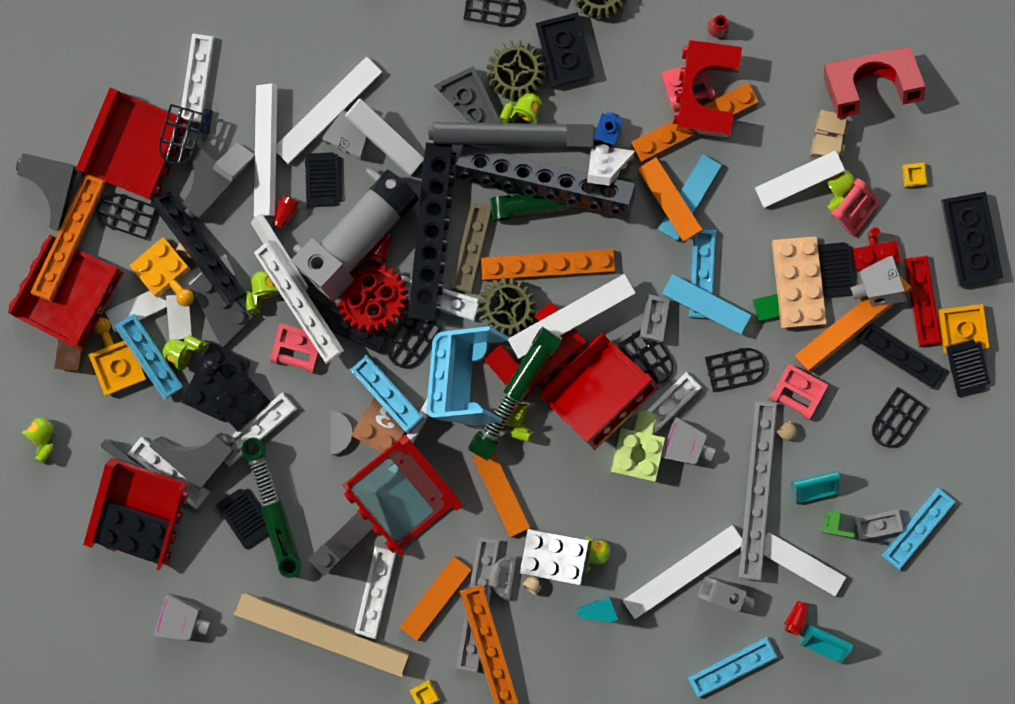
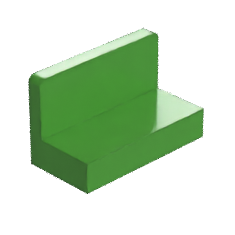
M825 510L822 533L855 538V533L838 530L841 512Z

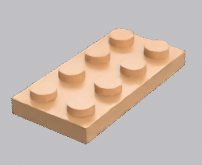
M817 236L771 241L781 329L825 325L826 316Z

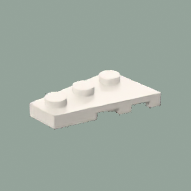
M605 144L593 145L590 152L587 183L609 186L619 176V171L627 167L628 161L634 159L635 151L613 148Z

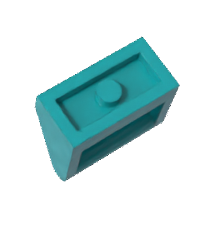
M838 471L790 482L795 503L840 493V476Z
M608 596L576 609L578 617L608 623L618 620L611 599Z
M809 624L799 642V645L840 664L853 649V644Z

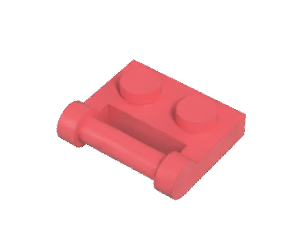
M681 67L661 73L673 111L679 109L680 104L676 102L675 93L678 89H682L683 81H679ZM704 71L693 80L692 88L703 84L705 89L693 93L697 101L708 98V100L715 98V92L708 72Z
M858 178L853 183L854 187L842 203L830 213L847 233L852 236L857 234L881 203L868 185Z
M280 323L270 362L275 364L280 362L306 369V372L314 373L319 352L303 329ZM281 347L310 354L309 361L280 354Z
M788 364L769 399L790 407L803 414V418L809 420L828 384ZM785 387L811 401L809 406L806 407L782 394L783 388Z

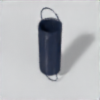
M208 106L207 109H204L205 116L201 127V132L207 134L210 131L213 112L211 109L208 110Z

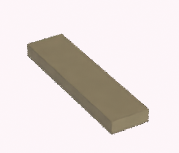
M471 203L450 289L472 294L492 214L491 207Z

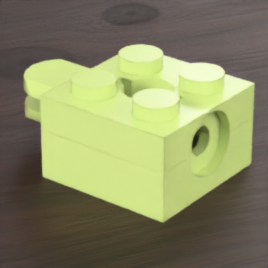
M642 411L635 416L632 430L620 429L610 472L652 482L656 481L665 438L653 435L656 418L651 412Z

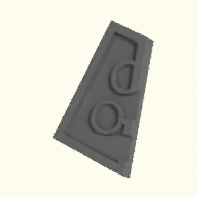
M474 66L434 85L469 123H501Z
M203 273L190 285L222 348L254 317L250 312H247V309L239 301L227 306Z

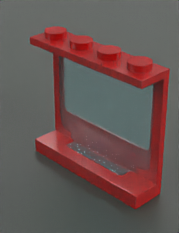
M406 434L343 484L346 491L343 495L351 504L355 502L360 507L357 511L365 521L369 518L373 523L371 526L373 531L379 537L383 535L387 540L385 545L392 553L397 551L400 556L404 554L401 549L450 508L454 507L457 511L464 506Z

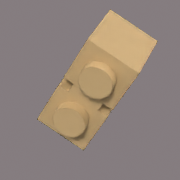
M824 110L818 113L815 133L817 134L813 138L810 157L820 158L837 150L839 156H843L845 144L842 143L843 135H847L850 122H846L847 117L837 119L836 113Z

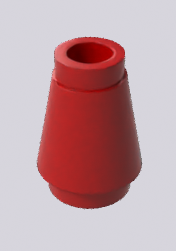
M718 15L709 20L707 29L710 35L721 38L728 33L729 23L725 16ZM717 22H721L722 26L717 25Z
M283 195L282 199L278 201L272 224L284 229L298 211L299 202L287 195Z
M386 233L368 252L366 260L372 264L377 263L378 266H382V263L386 262L393 237Z
M796 601L784 622V630L797 636H801L802 632H805L808 604Z

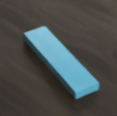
M702 154L679 193L692 214L721 167V164ZM666 215L658 231L677 241L679 234Z
M702 229L701 233L693 237L691 284L713 295L716 230ZM689 309V318H706Z
M673 274L662 292V295L739 335L742 334L751 316Z
M135 314L130 315L114 326L164 400L183 388V385Z
M365 355L351 369L352 373L406 433L409 434L425 419L369 356Z
M937 488L881 557L900 571L956 502L940 488Z
M765 637L687 678L697 698H700L777 658V655L768 637Z

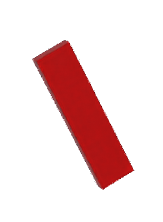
M928 256L906 258L904 261L908 284L912 287L910 298L918 346L942 343Z

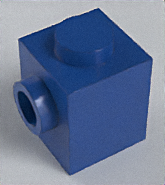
M612 112L601 114L593 142L614 148L623 121L619 119L618 114Z

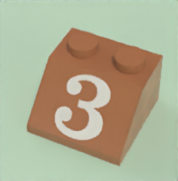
M374 398L363 413L351 436L383 453L404 436L406 432L378 400Z

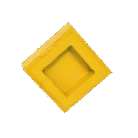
M925 163L902 165L904 188L927 185Z
M430 680L410 690L416 704H434L440 700Z

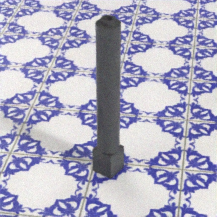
M433 122V126L428 128V139L432 140L433 144L593 147L594 124Z

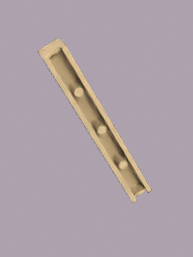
M244 593L241 595L237 609L233 614L402 677L404 674L403 671L409 657L408 653L250 594Z

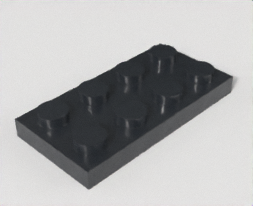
M986 191L942 199L941 204L958 287L1002 279L1003 273Z

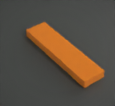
M655 157L638 168L639 173L682 241L685 243L703 231L658 159Z
M493 452L488 461L478 455L472 456L509 536L512 537L529 529L530 526L495 453Z
M454 556L399 628L417 641L472 569Z

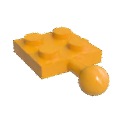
M164 237L129 265L156 298L160 297L171 287L177 294L176 301L179 305L186 307L193 303V293L189 289H183L177 282L191 269Z
M100 317L94 331L101 335L106 348L89 354L104 396H108L147 380V377L124 341L116 344L113 343L109 333L111 323L107 318Z

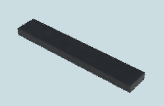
M169 191L153 198L150 202L226 305L229 306L243 299L247 294L171 192Z

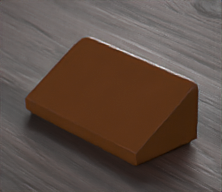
M58 339L54 369L79 371L81 351Z

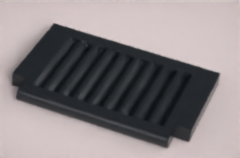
M333 152L305 153L307 206L336 205L335 201H342L340 156L334 157Z
M845 242L818 245L823 298L851 295V287L856 286L852 246H845Z
M972 338L945 346L957 396L986 389L985 385L990 384L991 381L982 342H975Z
M248 488L243 492L238 489L216 504V507L245 549L268 534L260 506Z

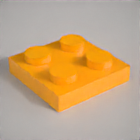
M983 304L937 310L943 354H947L945 346L972 338L975 342L981 341L983 349L989 348Z

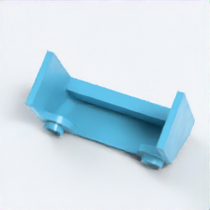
M490 326L440 332L434 337L426 408L430 417L467 425L502 423L501 417L483 409L477 403H470L473 362L481 361L487 356L489 343L508 341V336Z

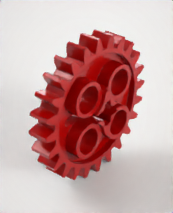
M374 263L373 269H370L368 264H365L364 271L357 267L358 274L356 275L350 272L354 281L338 297L341 302L337 303L338 308L342 309L339 313L342 317H345L344 321L346 324L350 323L352 329L358 327L360 333L366 328L369 334L372 333L373 329H376L379 334L383 326L386 330H389V323L397 325L394 319L396 317L403 318L400 311H407L403 303L409 302L405 296L409 292L407 288H404L406 283L404 280H401L400 274H395L393 268L387 271V267L384 264L379 269L377 263ZM369 282H375L373 286L366 287ZM392 292L389 298H384L386 293ZM362 299L360 304L353 305L356 300ZM380 310L377 315L371 316L373 311Z

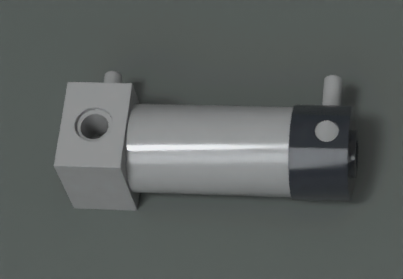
M372 167L367 168L366 175L375 181L368 189L369 191L320 243L311 238L304 247L296 244L293 248L296 255L290 261L304 278L333 303L354 281L350 274L354 267L396 222L402 219L419 201L418 196L411 187L390 170H386L380 175Z

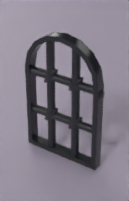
M469 0L465 1L466 6L463 20L497 26H510L515 24L522 14V3L520 0H518V3L509 2L508 0H481L483 2L482 9L468 7ZM487 2L502 5L501 12L486 9ZM505 5L520 7L519 15L504 12ZM467 10L480 12L481 19L466 17ZM485 13L498 15L500 17L499 22L484 20ZM503 16L516 18L510 23H502Z
M170 104L163 132L159 139V151L166 162L172 165H181L192 158L196 151L197 141L205 116L204 113ZM172 107L179 109L177 119L174 122L168 121ZM183 110L191 112L189 123L186 126L179 124ZM195 113L202 115L199 129L191 128ZM167 124L175 126L169 141L163 139ZM179 128L186 130L183 143L181 142V144L174 142L177 129L179 130ZM191 131L197 133L193 148L186 146ZM162 143L169 144L166 157L161 149ZM174 146L181 148L177 163L169 161L171 150ZM184 151H192L189 158L181 162Z
M118 193L107 194L100 200L97 206V215L102 224L110 229H115L147 240L157 211L154 209L152 215L141 212L139 210L141 204L154 207L146 202ZM111 196H120L118 203L106 199ZM123 198L138 202L136 209L121 204ZM104 202L113 205L116 208L114 215L101 211V204ZM120 208L134 214L131 221L117 215ZM100 214L111 217V224L105 223ZM137 214L151 218L149 225L145 226L136 223ZM115 220L128 223L130 225L128 231L114 227ZM133 225L146 229L145 237L131 233Z
M407 315L391 337L387 346V354L390 361L400 368L414 366L423 358L424 353L442 327L436 323L429 322L422 334L415 330L419 321H415L412 327L405 323L408 319ZM433 324L438 327V330L429 340L425 337V334ZM404 326L408 329V333L400 343L394 338ZM413 332L418 336V339L410 350L405 346V342ZM423 339L428 344L419 356L415 353V349ZM394 342L397 344V349L390 356V346ZM403 348L407 351V356L399 365L393 359L400 349ZM411 354L417 358L414 363L405 365Z
M641 329L619 343L633 363L632 359L635 357L641 358L647 367L643 372L651 373L656 380V384L666 382L671 377L673 361L662 343L658 344L666 354L663 358L658 357L652 348L657 342L650 343V341L642 339L647 346L640 350L631 339L637 334L640 335ZM628 340L636 351L632 356L628 354L622 345ZM647 349L651 351L657 360L652 365L648 364L642 355ZM667 358L671 363L670 373L662 363ZM657 365L661 366L667 378L660 381L652 368Z
M739 348L738 350L705 357L713 392L744 384L749 385L757 381L765 371V360L762 354L752 348ZM750 350L758 355L745 358L744 351ZM741 353L742 358L727 362V354ZM722 356L723 362L721 364L709 366V358ZM761 358L762 367L748 370V361ZM743 362V371L730 374L728 368L730 365ZM725 367L726 374L712 378L711 369ZM761 371V374L756 379H750L749 374ZM746 374L747 382L732 385L731 379L733 377ZM728 379L729 386L714 388L713 381Z
M897 387L882 410L875 417L872 424L874 440L884 447L900 445L908 437V434L927 407ZM899 391L904 396L897 406H894L890 401ZM908 397L914 403L907 413H904L900 410V406ZM918 404L923 409L914 420L910 417V413ZM889 406L893 412L884 422L879 417L886 407ZM898 412L902 415L903 419L894 429L889 425V422L895 413ZM908 419L913 423L906 434L903 435L899 429ZM878 421L882 424V427L877 435H875V424ZM887 427L892 431V435L883 444L878 438ZM896 434L902 438L898 443L889 445Z

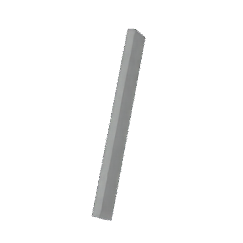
M754 402L739 579L762 580L778 403Z

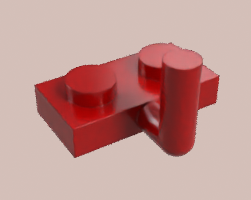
M874 227L869 230L867 235L870 245L852 249L856 271L863 270L889 256H893L895 264L900 263L901 259L897 240L878 244L877 236L880 234V229Z

